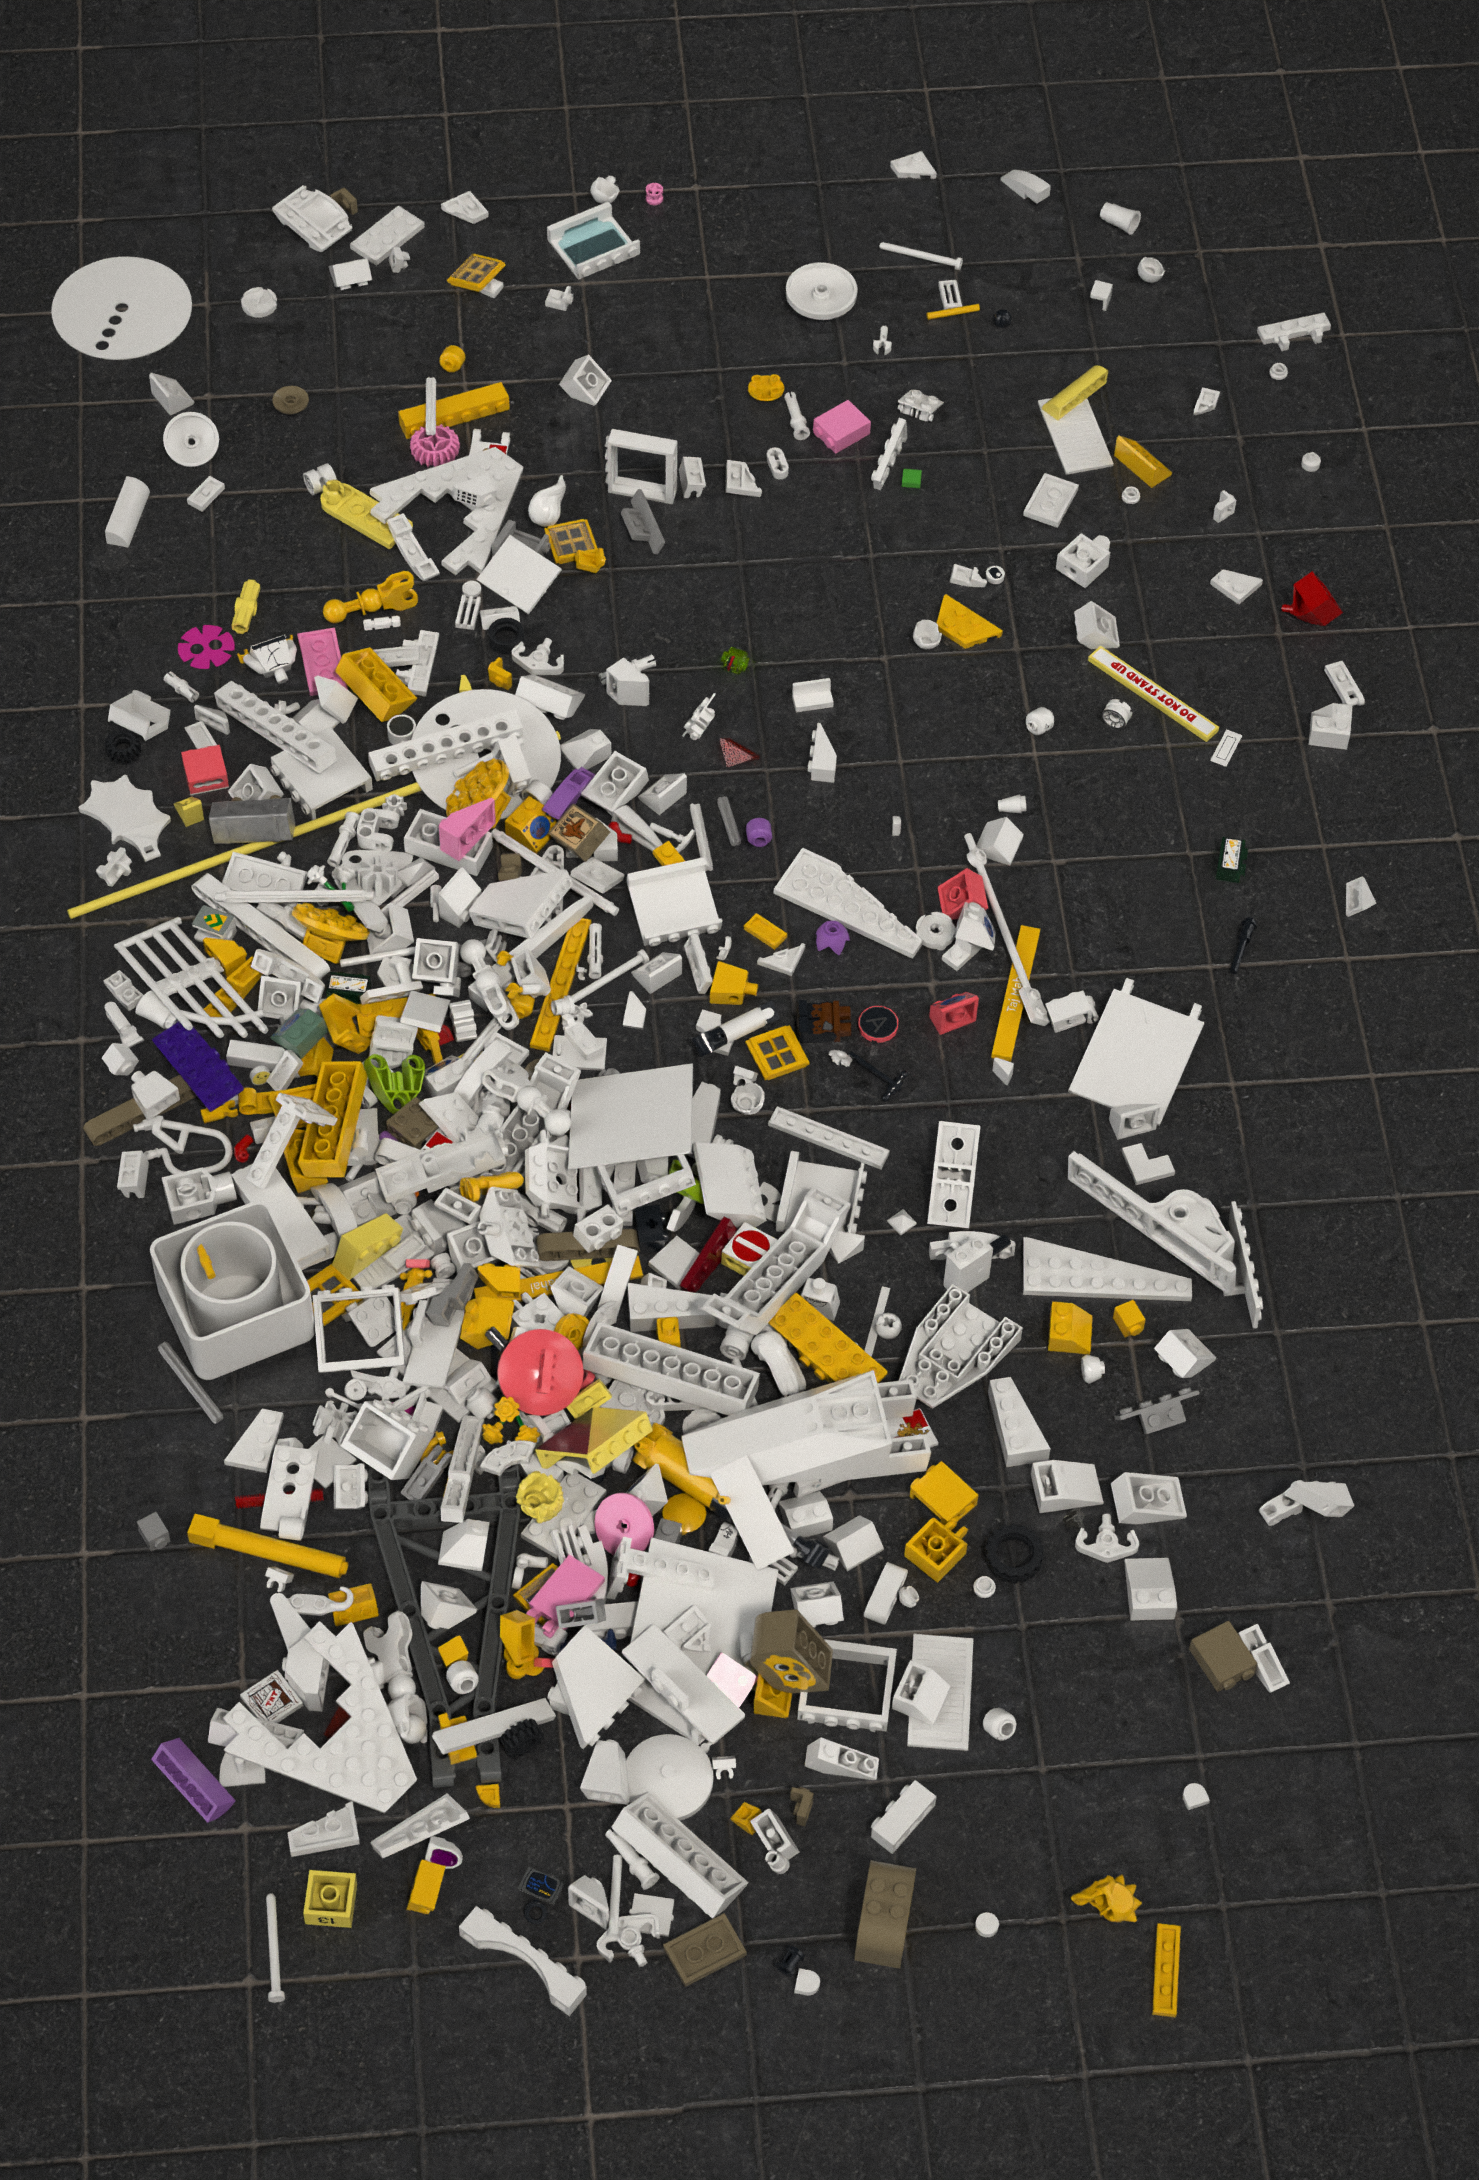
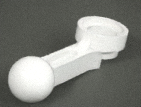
M519 1410V1415L524 1425L536 1427L537 1432L540 1433L542 1443L555 1435L540 1416L525 1415L524 1412Z

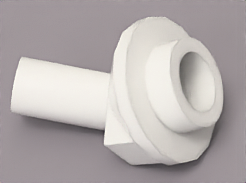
M278 700V704H274V708L280 710L286 716V714L298 710L300 705L295 702L286 706V701Z

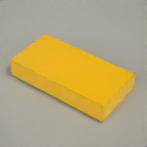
M757 913L744 925L745 931L774 950L787 938L786 932Z

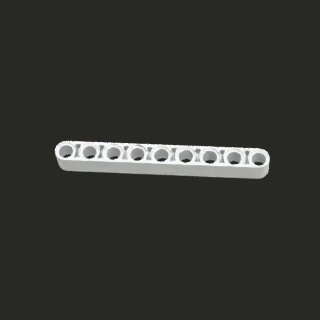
M206 873L191 886L193 892L213 909L235 916L236 926L270 952L303 966L319 979L330 972V967L326 961L248 902L224 903L223 901H216L215 893L232 890L209 873Z

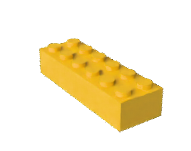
M361 1061L322 1062L313 1102L338 1119L334 1126L327 1124L320 1126L315 1122H312V1124L307 1123L298 1161L304 1177H345L368 1077Z

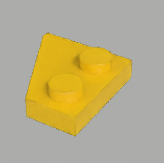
M418 1027L416 1038L420 1041L425 1051L431 1050L434 1064L442 1061L438 1033Z

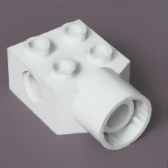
M201 1167L162 1177L164 1192L174 1225L214 1215L218 1204L237 1200L230 1172L212 1176Z

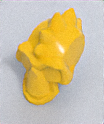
M1107 1875L1104 1879L1094 1881L1091 1886L1077 1894H1073L1071 1900L1080 1906L1089 1902L1101 1912V1916L1103 1915L1111 1922H1136L1135 1910L1142 1904L1141 1901L1133 1896L1136 1885H1125L1123 1875H1119L1115 1879Z

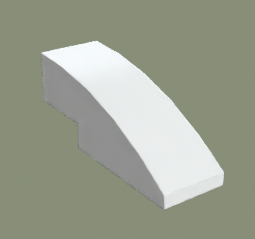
M1012 170L1001 177V181L1023 199L1029 197L1036 204L1050 195L1051 185L1031 173Z
M617 1245L597 1310L609 1301L618 1302V1316L637 1258V1250Z
M1258 1624L1238 1633L1258 1663L1255 1673L1269 1693L1290 1683L1271 1643L1267 1644Z

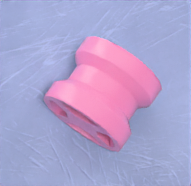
M659 183L648 184L646 186V202L650 205L661 204L663 201L662 185Z

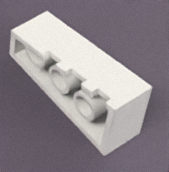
M628 1283L630 1332L656 1330L657 1319L678 1317L679 1329L715 1327V1316L702 1310L703 1305L712 1295Z

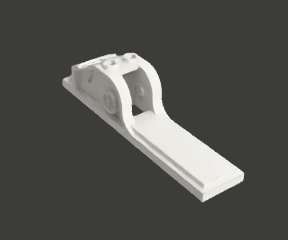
M1073 1152L1069 1155L1068 1180L1226 1294L1230 1295L1234 1291L1236 1267L1233 1264L1235 1241L1229 1230L1226 1231L1219 1219L1220 1215L1210 1200L1190 1190H1176L1160 1202L1149 1203L1082 1154Z

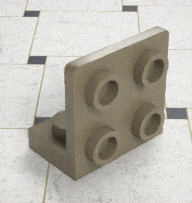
M415 1097L386 1121L387 1131L398 1142L421 1150L422 1142L439 1127L419 1105L421 1100Z

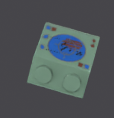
M297 1009L270 1038L286 1050H292L302 1059L328 1030L324 1019L310 1009Z

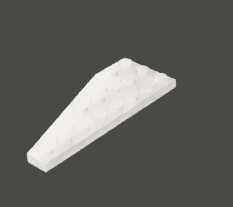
M805 848L800 850L774 888V894L829 920L840 922L844 927L912 959L922 946L923 940L909 927L903 926L893 913L890 914L884 909V905L864 887L861 888L856 884L854 878L846 875L837 863Z

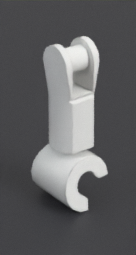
M115 1002L105 1004L106 1016L119 1032L122 1044H126L131 1048L144 1041L137 1034L136 1027L130 1025Z

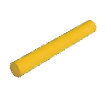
M979 304L929 312L926 313L927 320L980 311Z

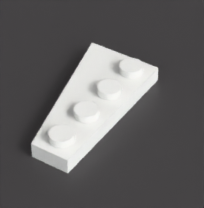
M899 418L897 424L892 426V436L885 443L884 455H880L878 469L872 473L871 480L873 481L874 489H882L889 475L890 468L888 467H893L896 453H900L902 442L907 440L905 419Z
M447 1793L370 1843L373 1849L382 1858H385L470 1818L468 1813Z

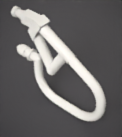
M156 1115V1117L149 1121L145 1119L137 1125L133 1124L135 1132H138V1130H152V1134L178 1154L183 1153L189 1132L214 1136L220 1139L225 1147V1156L218 1164L204 1168L209 1174L222 1170L232 1158L233 1149L231 1142L224 1133L218 1130L164 1120V1117ZM162 1127L181 1131L178 1143L163 1132ZM155 1148L154 1150L144 1152L147 1160L162 1156L166 1168L173 1175L186 1172L177 1169L172 1164L167 1148Z

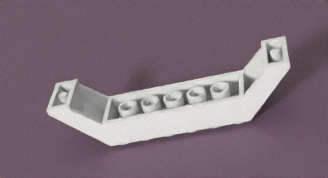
M545 1052L535 1066L530 1082L533 1083L532 1086L540 1090L542 1096H548L546 1105L552 1110L567 1109L581 1070ZM517 1105L500 1128L504 1137L503 1140L509 1151L505 1157L507 1163L472 1177L478 1178L479 1176L498 1175L506 1172L522 1174L525 1169V1150L540 1143V1131L546 1129L545 1119L539 1114L529 1116L528 1112L522 1110ZM459 1183L458 1186L453 1188H445L434 1202V1206L468 1224H473L480 1221L479 1215L487 1195H482L480 1192L479 1200L472 1202L461 1196Z
M815 1185L804 1197V1201L788 1230L724 1298L714 1293L703 1305L702 1310L740 1330L757 1335L775 1316L779 1308L798 1291L807 1278L824 1262L850 1209L851 1203Z

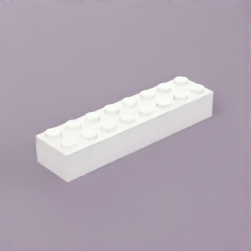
M598 1322L583 1352V1369L728 1416L750 1408L758 1390L760 1377L758 1372Z

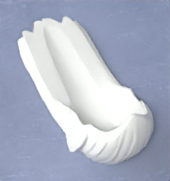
M765 1331L756 1335L752 1340V1351L755 1355H758L759 1360L765 1361L769 1365L775 1382L784 1397H787V1394L790 1396L804 1392L806 1390V1381L796 1359L787 1348V1340L776 1331Z

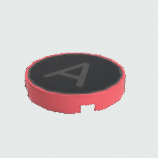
M872 1006L861 1013L858 1029L865 1039L871 1042L873 1040L877 1041V1043H883L891 1040L896 1035L898 1018L889 1008Z

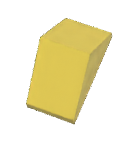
M189 797L174 803L186 827L204 820L200 799Z

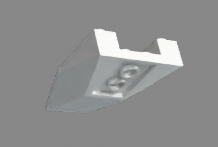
M954 1284L949 1287L916 1328L899 1381L912 1380L917 1399L932 1409L987 1375L1018 1344L1022 1336L1023 1327L1007 1317L998 1322L969 1303L970 1294Z

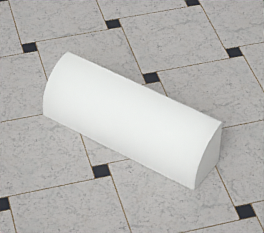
M126 476L105 530L107 544L129 547L150 494L146 484L136 478Z
M216 1709L210 1721L208 1743L227 1747L238 1735L223 1720V1717L229 1712L228 1710ZM256 1718L287 1749L304 1732V1730Z

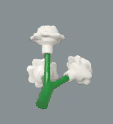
M314 865L308 871V884L312 882L320 883L315 890H336L327 882L328 879L323 876L325 865L320 867ZM347 865L338 866L335 871H332L333 879L340 881L342 890H346L348 881L356 877L355 870H351V867ZM341 901L349 912L355 908L351 902ZM317 902L319 906L329 904V902Z

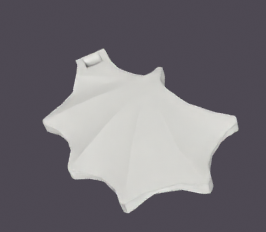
M123 775L114 782L103 783L92 780L91 795L84 804L79 806L80 813L89 815L105 825L112 833V844L115 845L119 840L132 844L140 852L144 862L160 857L161 854L158 850L159 835L171 822L169 815L160 812L155 807L152 791L135 788L130 783L127 775Z

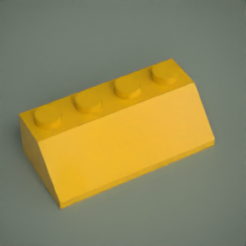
M371 647L342 655L335 672L381 722L388 721L395 715H400L417 700V697Z

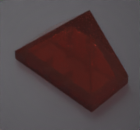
M721 738L720 740L727 768L760 758L758 754L730 738Z

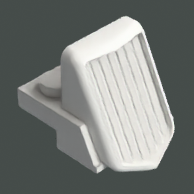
M378 1015L375 1019L374 1031L370 1041L369 1056L372 1054L383 1056L390 1069L402 1066V1061L413 1053V1043L418 1027L401 1023V1018Z

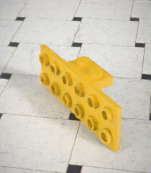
M794 1293L768 1322L772 1328L798 1349L799 1361L805 1367L810 1366L813 1368L815 1375L822 1381L825 1379L829 1383L832 1381L836 1382L874 1370L876 1381L879 1383L888 1374L884 1367L798 1293Z

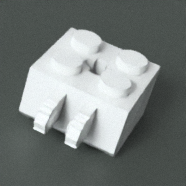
M526 1292L523 1293L521 1297L524 1303H526L523 1307L516 1299L513 1300L516 1312L512 1315V1329L520 1327L526 1330L546 1329L554 1331L556 1324L564 1316L545 1293L534 1300Z

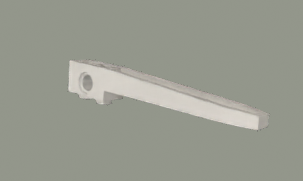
M587 895L573 903L540 928L531 939L527 938L510 951L509 954H519L528 948L535 958L539 957L585 916L593 907V899ZM508 961L505 966H501L496 962L492 968L500 976L501 987L505 994L508 995L509 991H505L510 983L514 982L516 977L512 961ZM475 980L468 987L469 998L487 1012L489 1009L484 1001L483 994L477 990Z

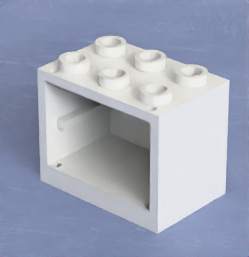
M386 1399L365 1401L344 1438L341 1447L391 1480L410 1479L434 1434L428 1430L429 1427L419 1421L415 1422L411 1419L412 1416L403 1410L398 1411L394 1408L395 1405Z

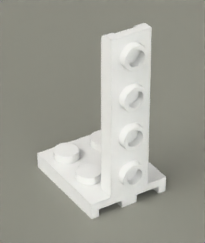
M279 1093L276 1101L282 1104V1107L246 1179L260 1189L266 1187L300 1118L309 1124L315 1122L320 1126H325V1124L334 1126L338 1118L310 1099Z
M623 1537L612 1558L606 1598L615 1600L618 1592L622 1593L629 1573L712 1590L716 1567L631 1549L632 1538Z

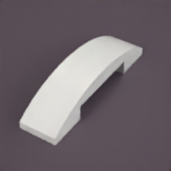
M404 513L388 519L387 523L395 543L413 572L422 581L440 575L432 559L427 558L412 533L413 528Z
M261 949L256 950L251 968L266 976L273 974L278 978L301 981L303 988L301 995L317 1004L320 1003L325 984L316 975L283 956Z
M498 1040L492 1042L472 1063L454 1092H457L471 1108L476 1102L473 1099L484 1086L482 1083L483 1073L489 1069L502 1067L512 1051Z
M328 1183L310 1187L317 1202L321 1201L332 1218V1227L338 1237L358 1227L348 1201L335 1184Z

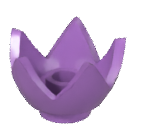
M831 920L823 923L815 933L817 935L816 944L818 951L830 947L836 954L840 955L845 941H850L847 929L837 921Z

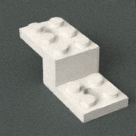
M939 1121L927 1224L969 1228L980 1134L979 1125ZM955 1138L962 1139L964 1143L962 1149L955 1150L951 1145L952 1140ZM948 1199H953L956 1202L957 1207L954 1211H947L944 1204Z

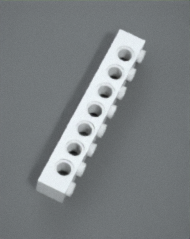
M230 681L214 693L218 708L319 774L337 761L336 750L331 743H327L319 735L313 734L305 726L299 725L292 718L285 716L280 710L271 707L254 693L245 690L243 686Z
M513 709L368 752L369 765L376 782L388 780L393 776L405 775L416 769H425L436 763L442 764L453 758H462L466 754L479 753L484 749L495 747L497 740L514 735H516L517 739L523 738V726L516 710Z

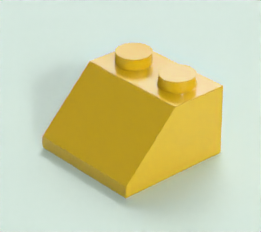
M483 1296L469 1300L465 1306L460 1338L476 1349L493 1345L485 1336V1332L494 1326L508 1340L514 1302Z
M1052 1301L1048 1351L1090 1355L1093 1316L1074 1303Z

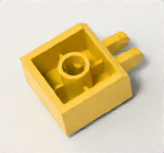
M931 1518L905 1546L904 1556L937 1583L964 1557L967 1551V1543L962 1538L967 1534L968 1529L963 1526L954 1534L952 1529L956 1527L958 1522L955 1518H952L945 1526L937 1519Z

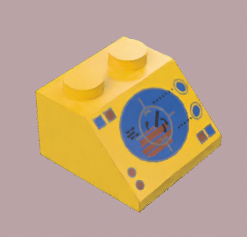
M528 796L505 820V834L537 854L552 838L548 833L557 821L542 810L545 805Z

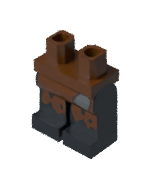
M799 1000L800 1043L830 1042L833 1040L834 1042H840V1037L851 1036V1022L840 1023V1020H851L850 1006H839V1001H833V1003L828 1001L807 1003V1000Z

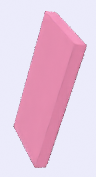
M335 628L298 633L297 637L310 696L318 695L314 679L317 675L335 680L348 690V685L335 672L341 659Z

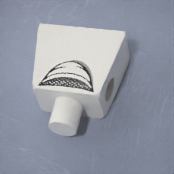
M807 1278L800 1296L827 1319L834 1321L840 1305L837 1286L825 1282L822 1278Z

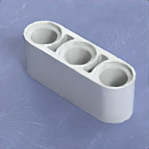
M383 1138L374 1159L385 1166L416 1154L420 1150L389 1138Z
M889 1562L886 1563L865 1609V1618L883 1625L886 1624L899 1596V1590L903 1587L906 1580L907 1569Z

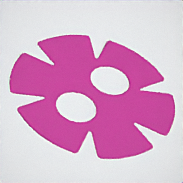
M203 625V634L200 633L197 627H194L181 637L189 643H179L178 653L184 662L194 658L190 664L194 668L209 669L210 660L218 667L230 659L231 655L223 651L234 650L233 637L229 632L218 636L222 630L218 626ZM212 640H220L222 647L218 650H213L209 647V643ZM194 644H201L204 650L200 654H193L190 648Z

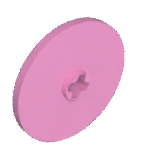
M616 1493L604 1499L599 1505L595 1515V1531L599 1541H602L603 1547L612 1555L615 1554L623 1537L632 1538L631 1549L646 1551L654 1535V1522L650 1510L641 1499L629 1493ZM621 1524H627V1528H622Z

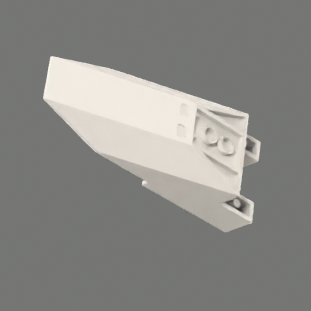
M874 1370L741 1410L681 1437L689 1475L712 1478L710 1473L747 1455L761 1485L820 1479L821 1483L926 1471L931 1450L926 1434L891 1438L886 1419L912 1416L917 1396L912 1380L877 1383Z

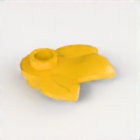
M534 1645V1659L538 1658L539 1650ZM505 1647L503 1656L507 1661L506 1670L511 1678L520 1679L525 1675L536 1676L544 1670V1667H534V1660L520 1665L514 1664Z

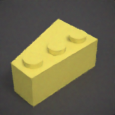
M385 1213L343 1234L332 1266L348 1280H351L392 1247H395L401 1240L400 1236L403 1228Z

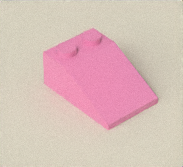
M493 798L486 799L451 813L446 819H443L439 824L440 850L460 861L496 824L495 800Z

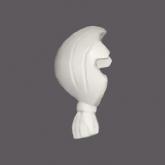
M608 176L606 179L598 177L592 183L591 194L596 202L600 204L612 203L617 198L620 190L614 185L616 179L613 176Z

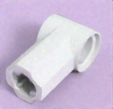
M535 1624L534 1645L541 1647L543 1651L550 1655L557 1656L560 1653L561 1643H565L568 1633L562 1628H558L552 1638H548L543 1634L545 1631L542 1629L543 1626Z

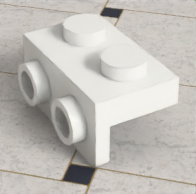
M364 1464L334 1465V1509L359 1510L364 1508L368 1502V1492L365 1491L368 1472Z

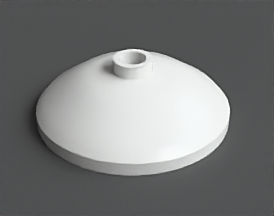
M185 412L175 416L167 424L163 442L167 454L173 461L186 467H198L209 462L216 454L219 446V435L216 426L208 417L197 412ZM189 440H194L195 444L189 445L188 442Z

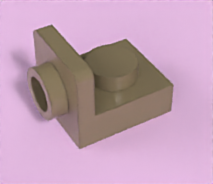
M345 187L330 195V198L351 215L358 212L357 200Z
M509 853L501 855L502 867L498 872L499 881L519 878L523 872L521 854Z
M792 1787L790 1799L797 1802L794 1809V1815L797 1816L796 1824L805 1827L813 1805L814 1793L803 1787Z

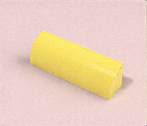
M1093 366L1045 403L1042 410L1057 421L1106 384L1108 370L1101 366Z

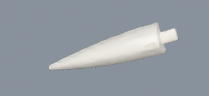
M622 806L616 809L613 814L607 811L612 816L611 822L616 821L622 833L632 834L633 840L651 851L662 845V842L653 830L629 806Z

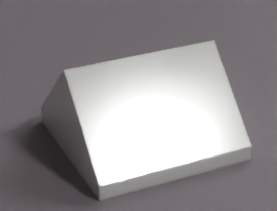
M150 373L151 392L170 416L194 404L192 398L177 380Z
M318 675L315 676L314 679L321 707L344 724L358 698L337 681Z
M319 699L311 700L292 718L296 723L305 726L313 734H317L328 727L333 729L340 723L339 720L321 707Z
M685 773L664 775L639 795L638 798L660 815L686 794L687 776Z
M1007 817L986 823L976 847L985 852L986 858L1010 866L1024 834Z
M663 952L631 973L651 994L682 974V957L680 954Z
M261 976L258 1010L261 1009L263 1011L264 1017L276 1019L284 1017V1020H287L297 1009H301L300 1004L304 998L301 995L303 989L302 982Z
M860 1515L823 1536V1539L836 1557H840L839 1561L847 1571L884 1550L873 1522Z

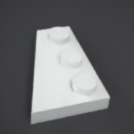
M262 1409L224 1460L225 1465L267 1473L283 1421V1413Z
M353 1801L345 1804L344 1808L336 1812L333 1810L327 1813L326 1817L316 1822L312 1820L288 1832L291 1857L359 1845Z

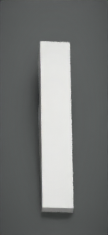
M463 1415L448 1471V1482L441 1505V1521L463 1523L482 1436V1425L485 1422V1418L478 1419L476 1416Z

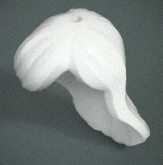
M563 475L559 477L556 485L540 490L532 497L528 512L531 521L535 524L547 527L553 526L558 521L561 512V500L566 490Z

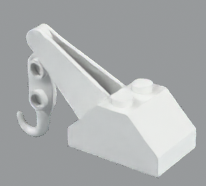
M340 1587V1590L347 1594V1599L344 1602H335L322 1595L295 1594L290 1598H286L281 1593H275L270 1598L271 1607L288 1650V1655L283 1658L282 1670L285 1671V1680H288L290 1687L309 1711H323L330 1664L304 1640V1636L311 1629L299 1614L322 1616L334 1611L348 1609L352 1605L354 1597L352 1591L347 1587Z

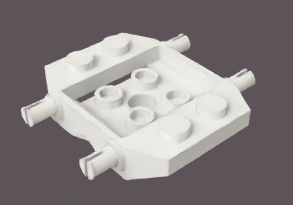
M546 1130L540 1131V1143L525 1150V1193L534 1206L541 1207V1218H550L549 1209H562L566 1213L576 1214L578 1223L586 1218L587 1212L602 1205L601 1177L596 1166L579 1168L580 1202H577L578 1169L568 1170L569 1148L550 1144L549 1131ZM556 1176L561 1178L562 1185L556 1180Z

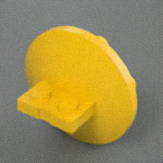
M495 758L477 763L475 768L463 779L461 778L456 781L454 791L446 798L447 817L451 813L493 798L495 800L496 824L491 829L495 828L501 818V814L511 800V797L503 790L509 777L508 766L502 760ZM457 790L460 792L458 797L454 794Z
M303 902V905L297 904L293 907L292 916L307 928L302 944L325 960L338 964L346 941L365 940L369 937V929L364 924L356 922V917L345 915L344 917L338 915L339 911L335 909H318L306 902Z

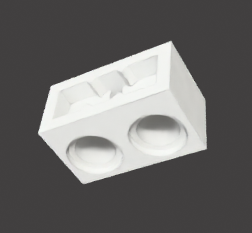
M606 1205L576 1223L573 1236L590 1253L595 1249L599 1250L609 1240L617 1239L622 1233L624 1221L609 1205Z

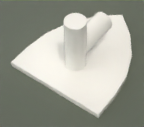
M227 1753L224 1754L219 1775L220 1784L223 1787L266 1783L264 1767Z

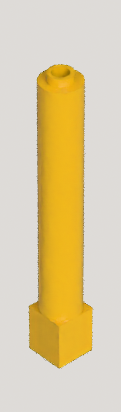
M194 1514L187 1532L190 1543L213 1549L215 1546L336 1578L345 1575L349 1563L346 1562V1557L226 1526L220 1524L218 1519Z

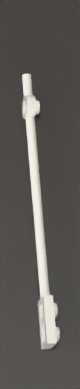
M968 833L964 836L970 851L967 854V859L983 878L985 892L1022 985V988L1018 991L1031 1023L1046 1026L1050 1022L1047 1010L1043 1005L1038 990L1030 986L984 867L987 863L986 854L983 850L977 849L972 834Z

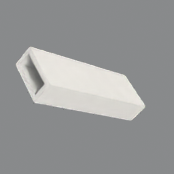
M253 1164L238 1169L235 1173L231 1174L234 1188L245 1204L253 1201H263L270 1205L301 1270L331 1256L329 1243L276 1167L266 1187L263 1189L258 1188L246 1179Z

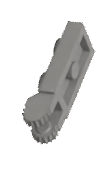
M440 1445L435 1446L428 1457L423 1459L402 1489L401 1494L409 1500L425 1499L444 1472L443 1469L451 1462L453 1455L446 1453L438 1465L433 1462L439 1457L443 1448Z

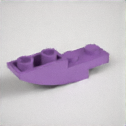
M583 767L575 768L555 790L542 810L559 820L573 803H577L581 793L594 778L595 774Z

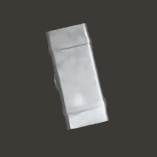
M272 795L270 799L243 801L239 797H234L231 801L212 802L209 822L214 844L281 842L293 839L295 819L291 798L282 799L278 795Z

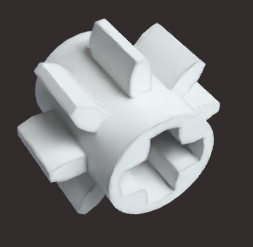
M393 794L385 797L386 803H382V808L394 811L399 816H404V810H407V803L404 802L403 796L400 797Z

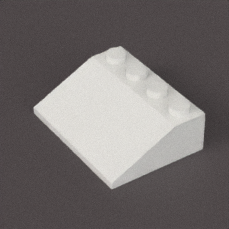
M693 1143L706 1214L722 1220L725 1216L731 1219L737 1228H740L744 1222L753 1227L766 1221L765 1208L762 1202L761 1189L757 1178L758 1173L755 1168L752 1151L733 1144Z

